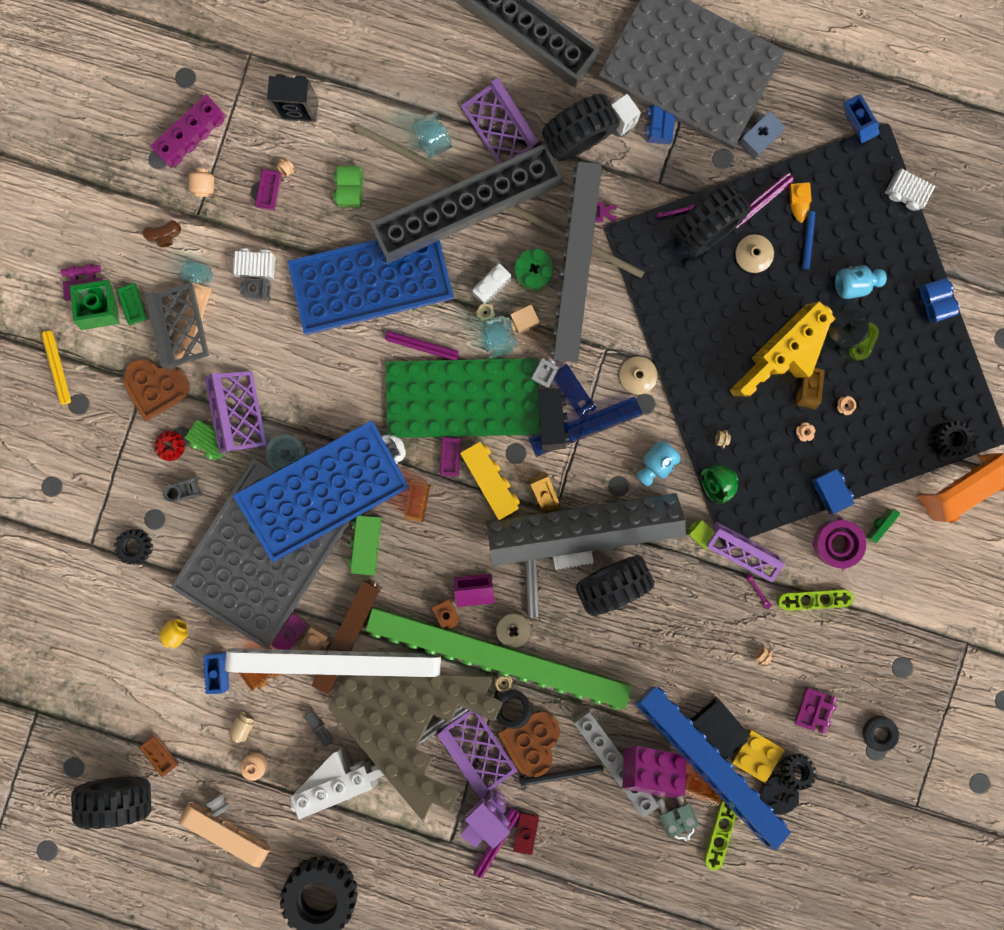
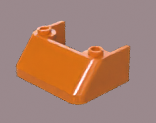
M980 454L978 458L982 464L936 494L920 493L917 495L933 521H949L954 523L967 510L998 490L1003 491L1004 454Z

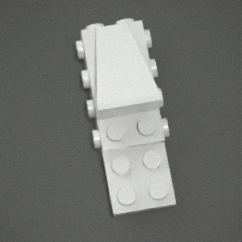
M342 747L334 752L291 796V808L293 812L296 811L298 819H302L372 790L378 784L377 778L384 775L375 764L372 766L370 761L365 763L362 760L351 766L345 747Z

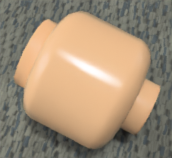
M196 168V172L189 174V191L193 193V196L209 197V194L214 192V176L208 173V169Z
M261 753L249 754L240 766L242 776L250 781L260 779L267 771L268 761Z

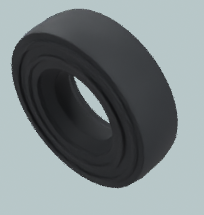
M876 716L865 723L863 738L866 744L873 750L886 752L897 745L899 730L896 724L889 718ZM878 727H885L888 731V736L883 741H877L874 737V731Z

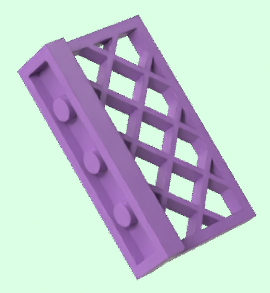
M497 77L491 81V85L465 102L461 107L497 163L501 164L502 162L499 159L501 150L511 152L510 159L541 144ZM490 91H493L495 94L494 104L484 102L485 95ZM472 104L480 105L478 115L470 114L467 108ZM483 105L493 107L491 117L481 116ZM496 108L506 111L504 120L494 118ZM480 119L490 120L488 131L479 128ZM493 121L503 123L502 133L492 132ZM506 124L515 125L516 131L514 136L504 134ZM491 135L501 136L499 147L490 145ZM504 137L514 139L512 149L502 148ZM523 140L528 147L522 151L515 150L516 141Z
M252 371L224 374L212 373L204 377L219 453L267 446ZM244 376H247L248 386L246 388L238 382ZM227 378L233 383L228 390L222 386L221 379ZM235 386L243 391L239 398L231 393ZM246 394L252 399L250 407L241 401ZM228 396L236 401L232 409L226 405L225 400ZM238 405L247 410L243 417L235 412ZM249 413L255 416L256 422L254 425L245 420ZM231 415L240 420L236 428L229 422ZM242 423L250 428L246 436L238 430ZM253 431L259 435L260 443H254L249 439ZM235 434L244 439L239 446H234L233 437Z
M468 710L438 731L437 735L478 797L482 799L489 791L517 772V769L481 715L474 713L478 718L476 726L466 725L467 717L474 713ZM454 726H461V738L453 737L449 730ZM465 727L476 729L474 740L463 738ZM478 730L488 733L487 742L477 741ZM463 741L473 743L471 754L464 753L461 750ZM476 743L486 745L484 756L474 754ZM489 746L498 748V758L487 757ZM473 757L484 759L482 770L473 768ZM486 760L497 761L495 772L485 770ZM500 762L508 763L511 770L505 774L498 773ZM484 773L494 775L493 783L487 787L483 783Z

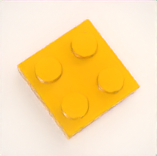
M750 729L748 731L750 735L747 738L748 741L738 748L731 763L766 783L785 750Z

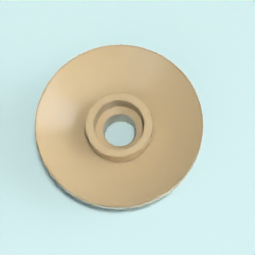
M749 235L738 243L735 257L738 265L743 270L750 273H759L767 269L772 263L774 250L770 241L765 237ZM757 249L759 255H754L753 250Z
M640 356L628 359L622 365L619 373L620 382L624 389L638 395L649 392L655 386L658 376L655 365L649 359ZM636 372H642V378H637Z

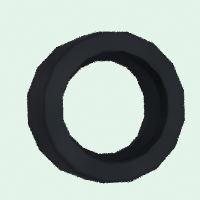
M510 690L502 693L497 698V700L502 702L496 717L499 723L510 729H518L528 723L532 715V706L524 694L519 691ZM511 698L520 700L524 705V713L516 721L505 719L502 713L504 703Z

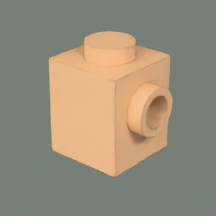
M532 305L525 308L523 306L512 310L511 320H509L512 330H517L518 334L540 323Z

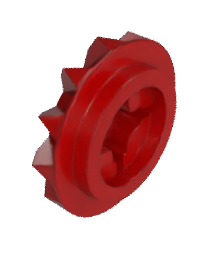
M164 431L156 436L154 452L160 459L165 461L177 460L184 453V439L175 431ZM172 441L171 446L174 450L168 449L165 451L166 445L164 442L170 443Z

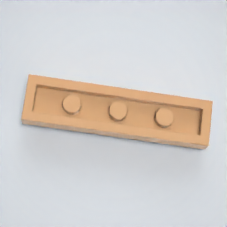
M192 283L194 284L202 320L212 289ZM188 291V294H187V297H186L185 302L187 301V299H188L189 296H190V292H189V291ZM188 307L183 316L190 320L194 314L193 308ZM181 318L176 328L183 331L188 321ZM192 324L187 334L194 338L198 332L197 326ZM175 330L172 341L176 343L182 333ZM185 336L180 346L187 349L192 339ZM178 348L175 357L181 359L185 351Z

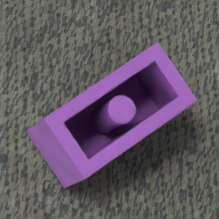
M482 798L466 813L465 821L494 849L511 832L510 821L503 814L500 816L495 811L496 807L490 800L486 801Z

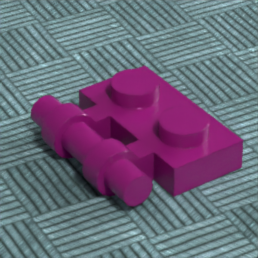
M85 264L83 267H76L74 265L61 269L62 276L70 277V281L62 282L64 301H71L70 286L103 281L102 278H95V273L102 271L101 266ZM86 274L87 279L78 280V275Z
M806 687L794 724L813 731L816 724H819L818 732L826 734L827 728H830L832 712L837 707L835 705L837 697L830 695L828 702L824 701L825 693ZM823 707L825 708L823 717L819 718L821 708Z

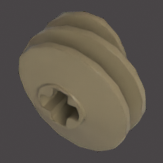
M508 613L499 620L496 634L502 644L510 648H517L528 641L531 628L528 620L523 615ZM512 626L514 628L516 626L518 633L510 634L509 627Z

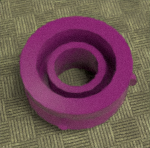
M839 517L838 520L828 521L819 527L815 533L812 545L817 557L823 563L831 567L841 568L843 571L856 565L863 558L866 551V538L859 526ZM841 534L845 538L846 544L843 551L837 553L832 549L831 543L835 536Z

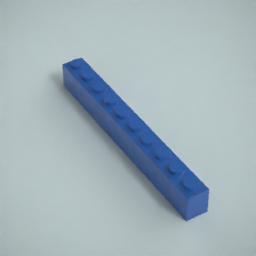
M656 686L649 687L634 704L768 849L777 850L791 833L786 827V822L773 813V808L759 798L760 794L746 784V779L733 770V765L719 755L720 751L706 741V736L693 727V722L687 716H683L680 713L678 705L668 700L663 689Z

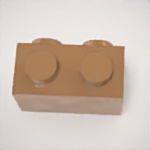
M313 625L297 650L325 651L330 643L328 638L331 634Z

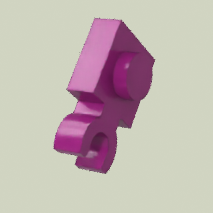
M598 202L595 223H603V217L610 221L616 220L617 216L610 215L609 211L616 210L617 206L609 205L607 208H604V202Z

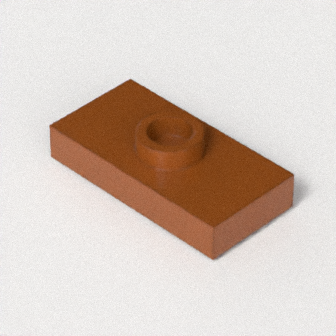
M156 734L139 746V749L161 777L179 765Z

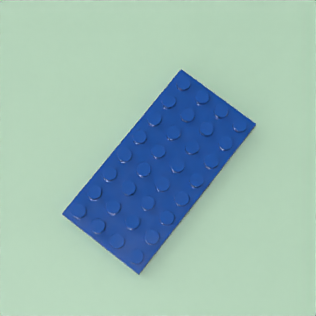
M376 239L287 261L305 335L454 299L440 240L389 264Z
M370 420L233 494V497L269 558L274 562L407 490L409 485L373 420Z

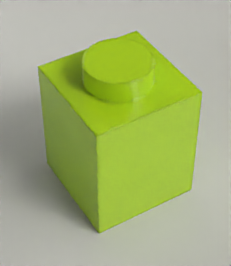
M694 520L687 529L689 531L686 534L702 549L707 550L706 544L714 534V531L702 520L697 522Z

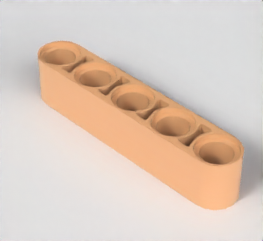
M189 802L179 818L180 824L254 867H261L270 851V847L265 842L220 816L213 817L211 811L197 803Z

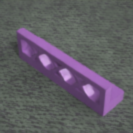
M717 521L713 525L714 534L706 544L707 548L773 582L785 565L781 556ZM718 537L726 542V546L716 547L713 544ZM739 547L742 549V555L733 556L730 549ZM756 556L759 563L750 565L747 563L746 558ZM772 565L775 568L768 575L763 571V566Z

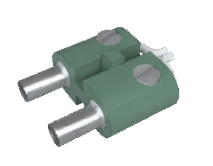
M683 796L676 797L679 806L668 810L663 798L657 800L662 812L659 814L668 838L675 837L685 841L690 840L689 837L693 834L694 828L699 826L690 802L686 803ZM691 830L687 834V838L685 836H677L684 831Z

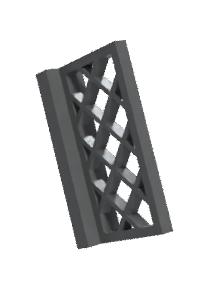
M185 284L156 294L154 292L145 294L162 367L172 370L177 365L209 356L194 284ZM189 290L190 296L185 302L180 299L183 291ZM172 296L173 300L166 307L162 298ZM178 300L184 303L179 313L172 310ZM188 307L194 310L190 320L183 316ZM170 312L178 315L172 325L167 322ZM181 318L188 321L183 331L176 328ZM192 324L198 328L194 338L187 334ZM174 330L182 333L176 343L171 341V335ZM185 336L192 339L187 349L180 346ZM196 342L201 344L203 352L197 354L191 352ZM178 348H181L185 353L181 359L176 360L175 353Z

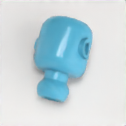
M865 265L849 266L848 268L841 269L836 274L835 286L841 298H857L868 295L872 291L873 286L882 287L886 283L887 277L882 269H875L871 272Z
M660 440L644 455L643 463L646 467L643 470H639L636 477L645 486H650L655 476L665 479L673 472L674 468L679 464L681 456L671 445Z

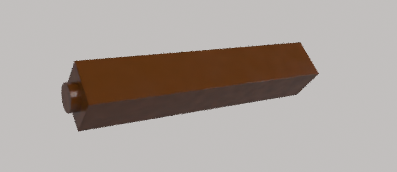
M372 579L362 581L329 651L352 650L382 589L378 586V582ZM317 674L311 686L329 695L339 675Z

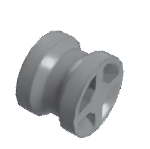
M223 793L206 803V806L211 809L213 817L220 815L230 808L229 803L224 801L225 796Z

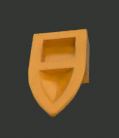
M810 183L790 184L791 209L795 218L800 223H803L812 202Z

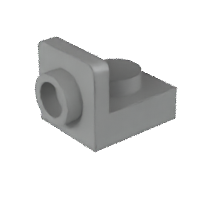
M542 358L538 361L531 380L545 388H549L559 367L555 366L553 360L549 358L544 360Z

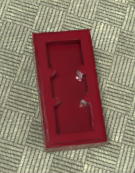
M520 812L513 852L532 855L539 815Z

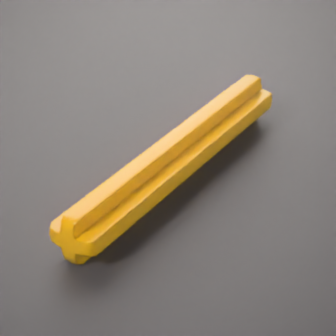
M44 331L41 333L58 400L61 405L71 403V398L54 334L52 331Z

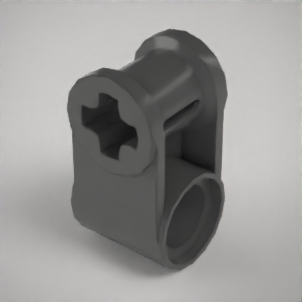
M199 477L166 486L163 490L164 499L169 502H179L204 496L199 488ZM173 488L178 492L177 497L174 499L170 496V491Z

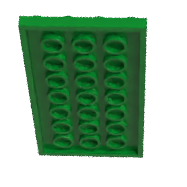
M538 358L386 362L387 435H394L398 438L540 435L539 384L531 380L538 365Z

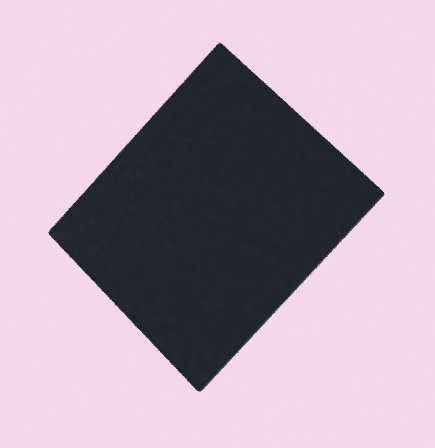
M887 123L878 127L880 134L864 143H861L857 135H853L615 222L605 228L615 257L644 271L642 278H639L619 268L714 524L717 521L746 538L754 537L826 510L811 479L831 469H838V471L843 473L845 477L844 483L852 491L854 500L1004 444V427L960 310H958V315L931 323L927 316L919 287L947 278L922 209L910 210L906 207L905 203L901 201L895 202L885 193L894 174L900 169L907 171L891 126ZM790 173L794 178L791 184L810 183L812 202L810 203L809 211L816 212L810 269H802L807 217L803 223H800L795 218L790 205L789 186L742 225L730 232L718 244L697 257L690 255L674 235L675 226L689 210L662 218H657L656 214L685 208L690 204L696 205L712 191L728 183L734 185L747 202L750 203L784 174ZM749 235L765 237L770 241L774 250L772 263L767 269L759 273H750L743 270L736 261V247L744 237ZM754 249V255H759V251ZM865 265L871 272L875 269L885 271L886 283L882 287L873 286L872 291L866 296L844 299L837 293L835 277L841 269L848 268L849 266ZM820 301L832 310V315L843 310L852 309L861 311L867 318L869 335L856 348L845 349L839 347V345L831 340L828 328L815 368L825 370L822 401L816 410L795 404L798 390L802 385V378H795L789 370L783 374H771L766 381L760 382L756 386L757 390L750 396H734L729 391L756 364L751 358L806 304ZM847 325L843 330L851 333V330L855 327ZM850 396L855 400L856 409L852 414L844 415V413L838 411L837 402L841 397ZM960 421V423L964 422L966 426H970L972 428L970 432L974 431L975 434L972 435L975 441L971 443L974 444L973 448H969L971 451L962 456H946V454H942L940 452L941 449L936 447L938 443L934 441L937 440V437L934 436L935 433H939L937 429L942 427L941 425L947 422ZM804 422L813 425L815 428L814 438L810 441H801L796 434L797 427ZM718 430H727L728 434L731 435L729 445H725L723 449L721 446L715 445V437ZM953 431L949 434L948 441L952 446H958L961 442V436ZM718 464L727 466L738 476L736 494L729 501L719 505L716 504L718 501L715 499L712 501L709 499L701 482L705 480L704 475L701 476L703 469ZM720 538L721 544L726 546L725 540Z

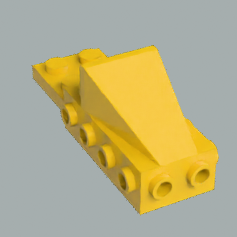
M820 301L806 304L751 358L756 364L729 391L734 396H750L757 390L756 386L760 382L766 381L771 374H783L787 370L795 378L810 377L815 368L828 328L835 320L832 310Z

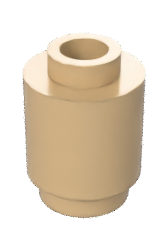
M245 712L237 715L228 732L231 736L230 739L237 743L246 741L254 725L253 721L255 718Z

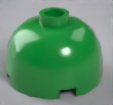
M719 464L703 469L701 476L704 475L705 480L701 482L711 501L715 499L718 501L716 503L718 505L732 499L738 489L737 474L727 466Z

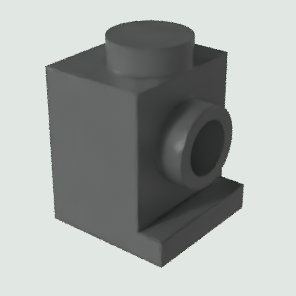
M245 278V283L242 282L240 286V293L243 294V297L246 300L269 302L271 283L265 279ZM255 285L257 289L256 291L252 292V286Z

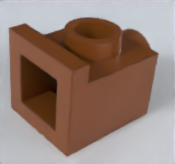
M450 598L432 606V610L441 628L446 627L448 630L458 625L456 621L460 617ZM448 612L450 618L445 619L443 613Z

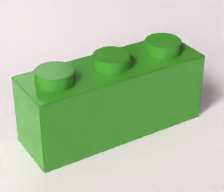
M359 515L356 519H353L352 530H355V537L351 538L350 543L353 555L349 557L348 568H351V573L373 576L376 574L382 517Z

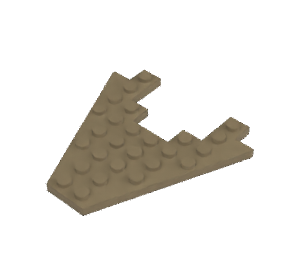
M346 675L328 708L417 816L424 821L432 804L451 812L460 794L459 791L425 776L433 757L416 748L432 716L434 715L451 723L458 707L461 706L489 720L495 721L502 702L486 695L493 681L491 677Z

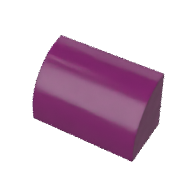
M492 573L455 577L454 593L457 607L495 603Z

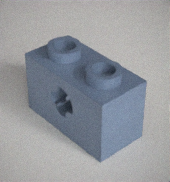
M771 111L765 116L761 114L754 122L756 125L752 129L748 127L741 134L742 139L739 145L754 160L786 128Z

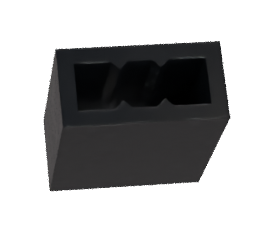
M717 696L690 718L693 722V727L706 736V741L720 751L719 755L723 759L729 758L733 754V750L738 746H743L748 741L747 738L750 737L748 732Z

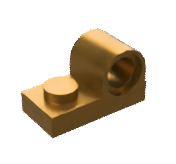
M814 368L810 377L802 378V385L796 396V405L814 410L817 409L822 401L825 370Z
M546 471L528 478L542 513H550L561 509Z

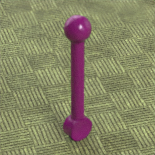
M690 204L685 208L660 212L656 216L657 218L690 211L695 205Z
M748 574L746 576V580L751 582L752 586L758 593L759 597L763 601V607L769 609L771 607V603L769 601H766L765 597L763 596L758 586L754 582L753 575Z

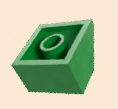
M109 280L70 286L73 322L81 330L120 324L118 305Z

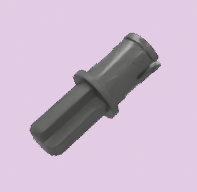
M314 710L303 716L313 730L312 733H315L324 747L333 742V738L324 727L325 723L320 721Z

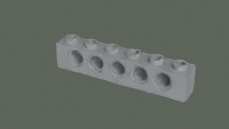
M586 708L573 718V722L622 788L624 756L589 708ZM623 789L643 818L659 807L657 800L652 794Z

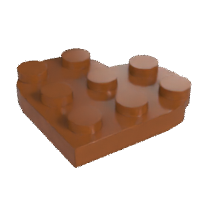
M141 359L131 362L126 367L127 370L124 374L123 383L144 421H149L178 404L190 392L188 378L178 368L167 370L164 367L159 368L152 361Z
M543 710L532 713L530 720L523 727L518 729L506 727L499 731L498 735L519 771L528 776L538 777L544 775L550 769L553 758L551 748L557 743L560 736V727L557 719L548 711Z

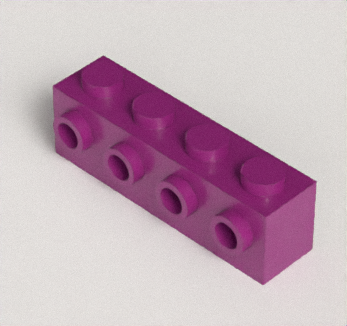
M206 94L150 147L170 168L177 166L187 153L195 150L196 145L201 140L209 137L210 132L215 127L223 124L226 115Z

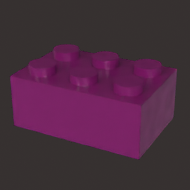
M640 746L624 749L622 789L671 798L685 796L686 759L682 755Z

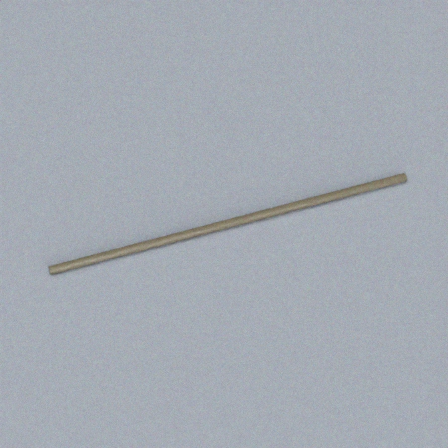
M359 124L355 127V132L456 184L466 180ZM518 206L507 209L566 240L565 230ZM592 245V254L642 278L644 271Z

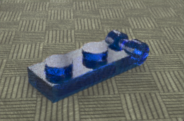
M568 364L557 370L553 379L558 387L561 388L562 393L566 394V399L581 419L586 416L585 414L590 410H595V404ZM584 400L586 404L580 407L578 402Z

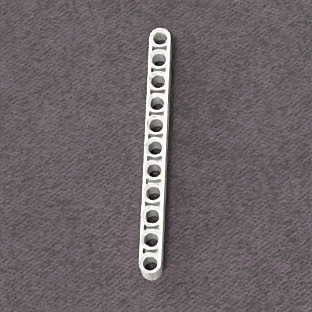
M230 648L226 650L225 671L235 673L440 676L441 655L430 653Z

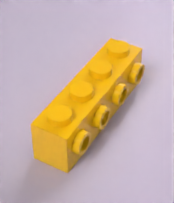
M478 442L460 453L498 520L519 509L517 505L520 502L515 493L511 495L507 489L511 486L506 477H500L498 471L501 469L496 460L491 461L488 456L491 452L486 443L482 445L481 442Z

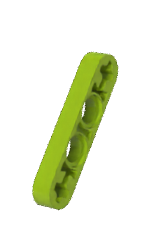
M846 589L786 592L778 596L777 605L786 611L848 607L853 603L854 597ZM843 593L848 596V599H845L844 602L834 599V596L842 597ZM827 594L829 596L827 604H821V595ZM804 595L810 597V603L806 606L801 604V598ZM787 597V599L796 600V603H788L786 607L785 604H782V601Z
M722 798L719 802L704 855L706 866L713 871L719 870L723 865L736 819V814L730 807L728 813L731 816L725 814L727 807L724 805L725 802ZM723 818L729 820V825L726 828L719 827V821ZM717 837L724 839L723 845L719 847L714 845V839ZM713 850L717 851L715 857L718 861L711 864L709 859L714 858L715 853Z

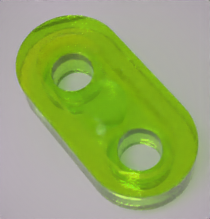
M869 323V336L865 338L861 345L850 349V355L853 359L864 360L871 354L879 335V330L875 324ZM857 348L862 350L861 354L857 353Z

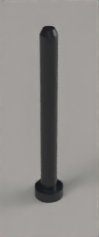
M603 765L544 774L538 777L524 778V775H520L521 789H526L527 785L602 773L604 768Z

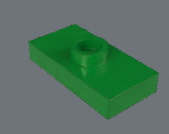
M132 283L117 288L116 290L128 325L132 326L148 320L137 284Z
M888 509L882 517H878L874 521V527L865 538L869 542L877 543L900 516V512L896 509Z

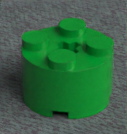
M531 249L523 252L515 264L517 283L520 287L529 291L537 292L543 290L552 279L553 262L549 255L541 249ZM532 267L537 269V274L534 272L530 273Z

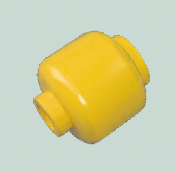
M170 619L159 631L160 642L167 648H177L188 636V627L180 619Z

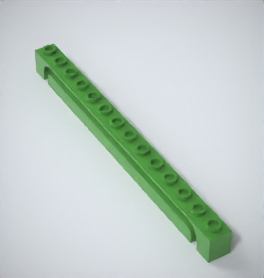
M378 607L372 608L366 631L370 632L369 635L373 637H388V641L393 643L401 641L407 643L406 646L413 649L421 647L430 654L435 655L436 652L444 654L443 657L446 659H461L463 664L472 666L474 663L480 665V668L486 671L494 669L499 671L498 674L509 677L511 674L517 676V680L528 682V680L536 682L535 685L546 688V686L554 687L556 692L565 693L567 691L572 693L573 697L579 699L587 697L596 704L601 705L604 702L609 704L610 708L620 710V708L626 709L632 689L630 683L612 679L598 673L455 630H447L445 627L441 628V626L389 612Z

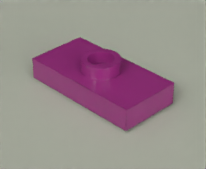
M262 169L255 202L256 208L275 211L282 177L281 172Z
M442 437L440 476L459 477L461 438Z
M293 613L279 631L271 646L275 649L290 650L309 624Z

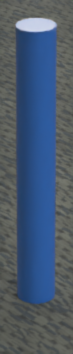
M808 211L802 262L803 270L810 269L816 213L814 211Z

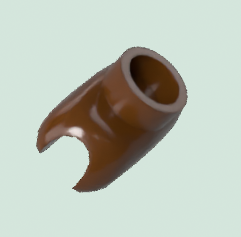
M171 220L160 227H145L142 233L147 241L151 243L157 242V246L162 248L173 244L172 238L177 237L181 233V227L176 221Z

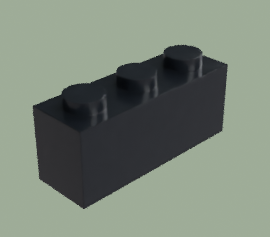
M561 388L538 390L543 451L566 449V443H569V432L565 431L564 424H568L567 413H563V406H566V394L562 395Z

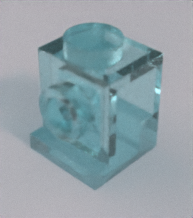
M185 259L180 278L187 282L190 279V282L201 285V282H211L213 272H211L212 269L207 265Z

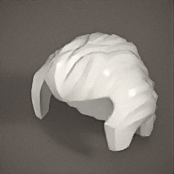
M382 435L381 437L397 464L403 460L406 454L403 442L397 436Z

